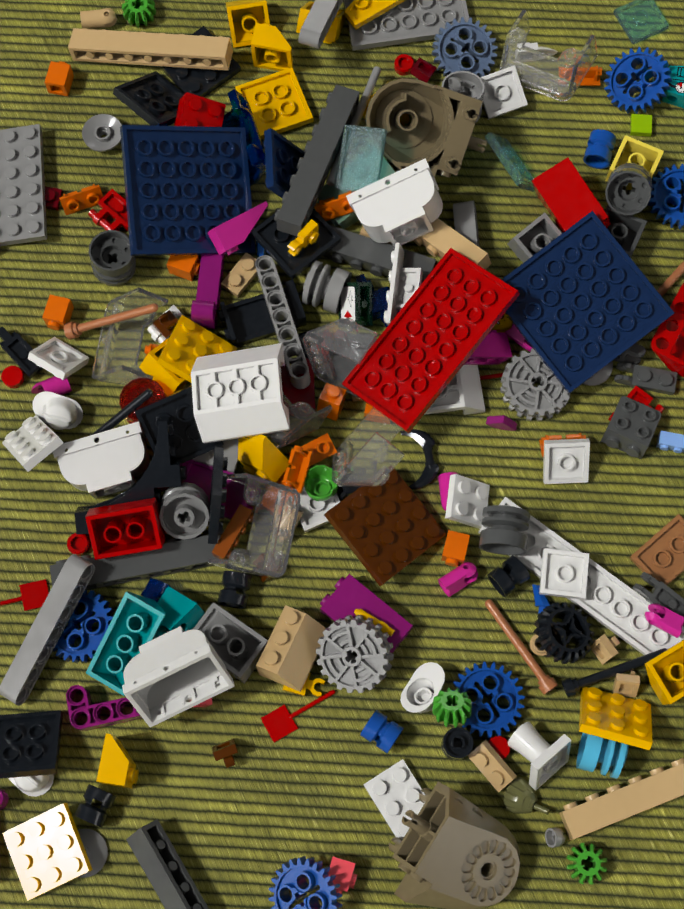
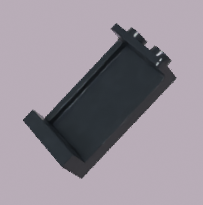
M286 281L283 290L295 327L306 326V315L294 281ZM263 294L225 305L224 301L220 302L221 310H218L221 323L225 322L227 329H224L227 342L232 341V344L238 347L276 335Z

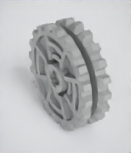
M531 349L530 353H527L525 350L521 351L519 357L516 355L512 357V362L507 363L500 382L502 383L500 392L504 393L503 401L510 404L508 409L510 411H517L516 416L518 417L526 416L528 421L536 418L537 422L542 421L543 417L551 419L554 413L559 414L561 409L566 406L570 394H568L534 349ZM536 382L540 384L538 387H534L533 385Z
M347 615L345 619L339 618L322 632L324 636L318 640L321 646L316 649V654L320 655L317 664L323 667L320 672L322 675L329 677L328 682L330 684L336 683L339 690L346 688L347 693H353L355 689L358 693H363L366 688L371 690L387 676V671L392 667L389 661L394 659V654L390 653L393 644L387 641L388 633L381 631L382 626L380 624L374 625L372 618L363 620L362 615H357L355 618L352 615Z

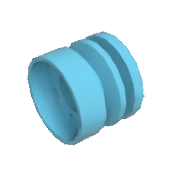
M582 732L576 768L593 772L597 763H600L601 775L605 776L610 768V777L617 779L625 765L629 745Z

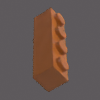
M242 504L239 505L212 550L213 556L224 562L230 559L233 548L239 544L240 536L244 535L247 530V524L251 523L254 518L251 509Z

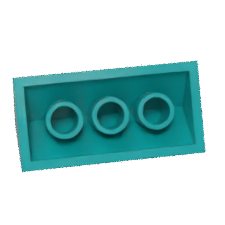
M128 591L125 592L86 671L87 675L125 696L122 685L125 684L123 672L126 665L133 657L140 653L139 646L155 638L166 616L165 611L155 600Z

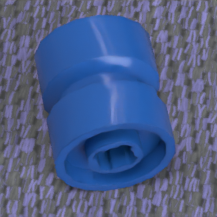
M593 130L590 133L588 147L583 158L584 163L596 169L609 167L612 157L611 151L614 149L616 136L607 130Z
M376 710L363 728L360 736L369 742L375 741L376 747L388 753L404 728L394 721L388 722L387 716Z

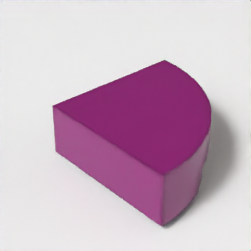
M505 415L489 416L486 420V425L493 428L516 431L517 423Z

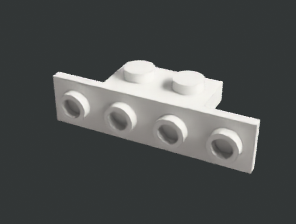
M395 243V250L391 252L393 267L389 271L390 290H387L386 293L388 308L384 311V322L387 325L391 323L397 312L403 308L422 284V268H403L404 250L400 243Z

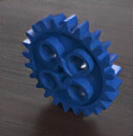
M638 47L637 52L634 53L633 49L630 48L629 55L622 52L623 58L615 57L617 64L609 65L612 71H606V75L609 78L604 80L605 84L608 85L604 89L606 93H609L607 97L609 100H612L613 106L618 105L620 111L625 108V111L629 114L631 109H633L634 113L637 114L639 109H642L646 113L647 106L653 110L654 102L661 104L660 96L667 97L664 90H670V86L667 83L672 81L671 76H669L672 72L670 68H667L669 66L667 60L664 61L662 54L658 56L656 50L651 53L649 47H647L643 52L641 47ZM638 64H643L640 69H635ZM657 77L654 82H648L650 78ZM627 78L624 84H619L622 79ZM641 92L638 97H633L634 93Z
M673 164L671 171L665 167L663 173L658 171L656 177L652 178V192L648 206H653L650 211L651 213H658L656 220L663 218L662 224L670 222V228L678 224L679 230L684 225V165L681 164L680 168L677 169L675 164ZM681 181H683L682 194H679L681 190ZM680 204L682 208V213H680L679 211Z
M87 590L84 591L68 621V626L62 632L53 649V652L57 651V657L61 658L64 656V660L68 662L72 658V662L77 664L79 659L87 663L88 656L93 659L113 618L110 615L114 612V609L107 608L110 602L107 600L103 601L104 597L98 594L96 596V592L92 590L87 593ZM82 605H85V612L79 615V608ZM79 622H82V623L80 624L82 628H81L80 630H78V629H79L78 623H79ZM95 622H99L97 631L92 632V625ZM81 637V644L75 647V639Z
M483 662L480 669L474 663L473 671L466 667L464 669L466 676L459 673L458 678L461 682L454 681L452 685L459 688L460 693L467 691L475 692L477 700L472 702V714L470 718L466 719L465 725H462L461 728L471 727L470 734L478 730L479 738L482 737L484 732L487 733L488 738H491L493 731H495L497 736H501V728L505 732H509L507 724L515 726L517 723L513 717L521 718L522 716L517 712V709L521 710L525 707L519 703L525 696L518 695V692L523 687L515 686L519 679L514 678L511 680L509 677L512 671L506 674L503 673V665L499 670L495 669V662L492 663L490 668H487L486 662ZM486 678H491L495 681L496 687L494 689H487L484 686ZM475 682H477L480 685V688L486 697H492L490 704L499 713L498 718L494 715L493 710L491 709L488 703H482V699L484 697L482 693L475 687ZM498 698H506L509 702V707L501 709L497 705ZM481 710L487 711L490 715V720L487 722L480 721L478 712Z
M305 856L291 859L289 862L283 863L282 868L275 871L278 876L271 879L275 886L269 888L274 893V896L270 897L269 901L275 902L271 909H291L292 904L304 898L308 892L316 889L318 885L320 889L317 892L306 897L303 900L304 902L297 904L293 909L341 908L342 904L337 902V899L342 897V894L336 893V889L340 887V884L333 883L336 875H328L329 866L322 869L323 861L315 862L314 857L306 859ZM318 897L322 901V906L319 904Z

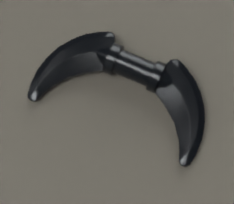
M412 429L408 434L403 430L401 435L414 439L421 445L424 451L426 461L424 471L420 478L409 486L411 490L420 489L430 484L439 471V465L436 464L433 456V446L436 443L424 431Z

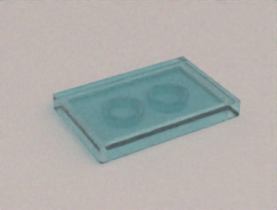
M345 125L335 185L336 189L357 191L380 180L387 135L386 129Z
M489 132L485 139L515 184L523 189L535 191L531 181L534 178L506 138Z

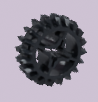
M557 602L545 607L538 614V619L533 624L537 627L533 634L538 636L535 642L541 643L542 646L539 651L545 650L547 652L546 657L553 656L554 662L561 661L562 664L570 662L571 664L583 659L590 652V646L595 642L591 638L595 632L590 630L593 624L587 623L588 616L581 614L582 609L575 610L574 604L568 606L566 602L560 604ZM553 618H560V619H562V622H558V621H557V622L555 623V622L552 621V619H553ZM567 644H576L575 648H566Z

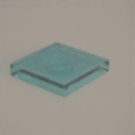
M635 0L615 9L613 13L632 44L663 32L669 27L668 22L654 0Z

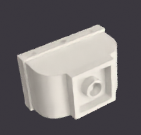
M426 158L346 195L351 208L369 237L378 243L391 242L394 248L395 243L403 245L433 231L431 223L440 216L443 209V202L438 192L439 187Z
M139 421L63 443L53 451V456L58 461L63 477L75 488L81 491H88L95 499L128 489L136 482L135 478L145 472L150 460L146 442H148ZM96 438H99L98 443H95L94 441Z
M181 626L139 646L140 653L133 657L124 669L123 677L125 684L122 685L124 695L150 728L235 687L233 678L227 671L224 662L204 633L195 629L184 631Z

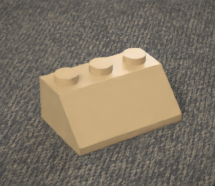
M285 605L256 664L259 675L301 692L318 656L316 649L321 646L318 640L324 636L322 632L326 628L307 613Z

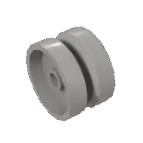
M183 482L181 487H169L162 496L159 513L160 523L165 532L174 538L183 540L192 539L200 535L208 526L210 514L208 496L202 488L192 483Z

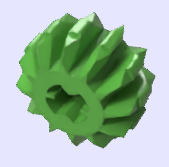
M124 0L125 3L122 4L123 16L130 25L136 23V26L139 28L140 24L147 26V21L153 22V16L156 15L154 0Z
M448 687L447 692L440 690L438 696L434 697L432 713L436 716L438 723L444 722L445 727L453 724L456 728L458 723L465 725L466 719L470 718L472 714V701L468 699L467 692L460 693L459 688L451 691Z
M580 843V851L576 847H572L571 850L575 857L572 855H567L566 859L573 861V864L567 865L566 869H575L571 874V878L574 879L580 875L579 883L584 884L587 878L589 885L594 884L593 876L598 881L602 880V876L598 871L607 872V868L600 866L601 863L607 862V858L599 859L598 856L602 854L603 850L598 849L594 852L595 845L592 843L589 844L588 849L585 843ZM589 858V862H592V867L584 870L583 867L585 865H581V861Z

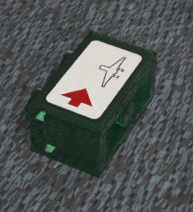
M345 282L339 298V326L373 325L372 282Z

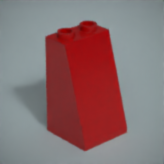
M569 157L531 180L537 197L563 233L591 211L596 214L606 228L610 225L608 215Z

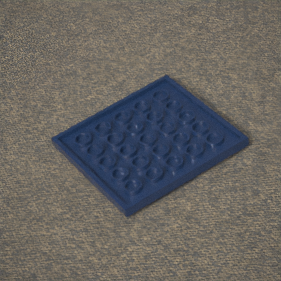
M122 125L120 127L131 256L218 254L207 232L252 209L245 128ZM251 232L245 241L238 245L239 250L232 254L256 253L255 238L251 235Z
M593 211L502 279V281L518 290L520 294L505 314L568 394L674 314V311Z

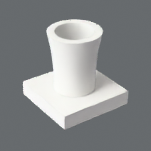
M528 721L512 734L508 741V746L531 762L529 785L536 791L568 762L571 739L563 734L556 742L550 745L538 733L532 723Z

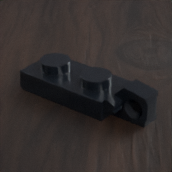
M3 326L0 327V338L3 340L0 343L2 349L30 379L33 378L43 368L28 359L29 352L33 350L32 347L18 333L13 332L10 335Z

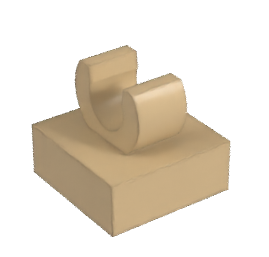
M604 634L595 640L590 647L603 665L619 653L615 647L620 642L616 636L608 639Z
M631 670L630 675L616 673L613 693L627 697H636L640 686V676L635 675L633 670Z

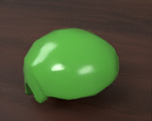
M316 465L309 469L304 484L305 491L311 499L316 501H327L333 497L338 489V479L333 469L326 465Z

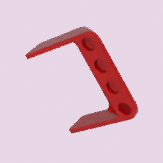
M683 283L670 306L674 314L660 324L651 340V348L669 370L677 372L682 377H684Z

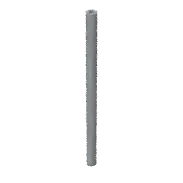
M375 66L372 70L326 181V184L329 186H334L381 73L380 67Z

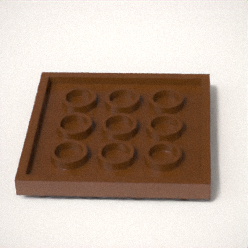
M392 465L388 466L324 514L379 586L386 583L446 535L445 531Z

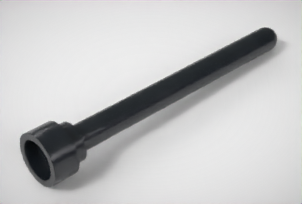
M146 389L91 435L113 429L151 398L153 391Z
M663 648L578 680L576 678L561 680L567 698L575 696L581 688L616 676V673L622 674L644 666L646 662L667 649Z

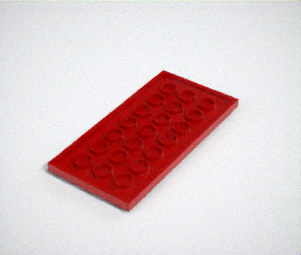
M450 248L343 381L342 385L409 434L520 295L518 290Z

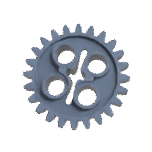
M461 17L460 23L454 18L452 25L446 22L445 29L442 27L439 29V34H436L434 38L437 42L432 44V47L435 48L432 51V55L437 56L433 63H440L437 70L444 69L443 77L456 71H469L479 77L485 76L484 72L486 74L490 73V67H493L495 64L493 60L497 58V54L493 52L497 51L498 46L493 45L496 38H490L492 31L485 32L487 25L479 27V20L473 24L471 17L468 22H465L464 17ZM459 34H465L468 39L462 40ZM474 48H482L483 53L476 52ZM446 49H453L455 54L449 55ZM461 62H468L471 67L465 68Z

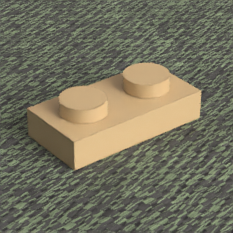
M245 253L221 282V287L239 298L257 275L256 258Z
M486 740L468 755L469 759L498 793L517 777Z

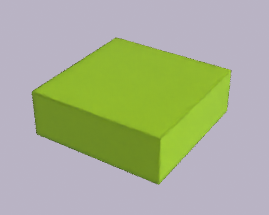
M631 114L630 136L651 137L652 115Z

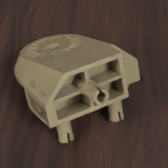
M401 78L386 83L376 91L369 101L365 116L366 131L378 151L399 170L426 158L434 177L438 173L450 178L451 174L458 175L467 148L483 153L485 148L477 144L487 145V140L471 136L483 102L481 100L421 80ZM406 113L410 120L407 125L403 126L400 123V117Z
M437 782L433 790L429 788L422 789L421 791L426 794L419 793V799L425 804L418 815L414 811L408 810L405 815L412 820L410 821L404 816L402 818V823L409 827L403 840L398 837L391 839L395 845L389 842V850L394 853L392 857L400 862L398 868L406 872L394 894L406 903L445 909H485L496 905L511 892L519 874L520 850L515 837L505 825L444 784Z

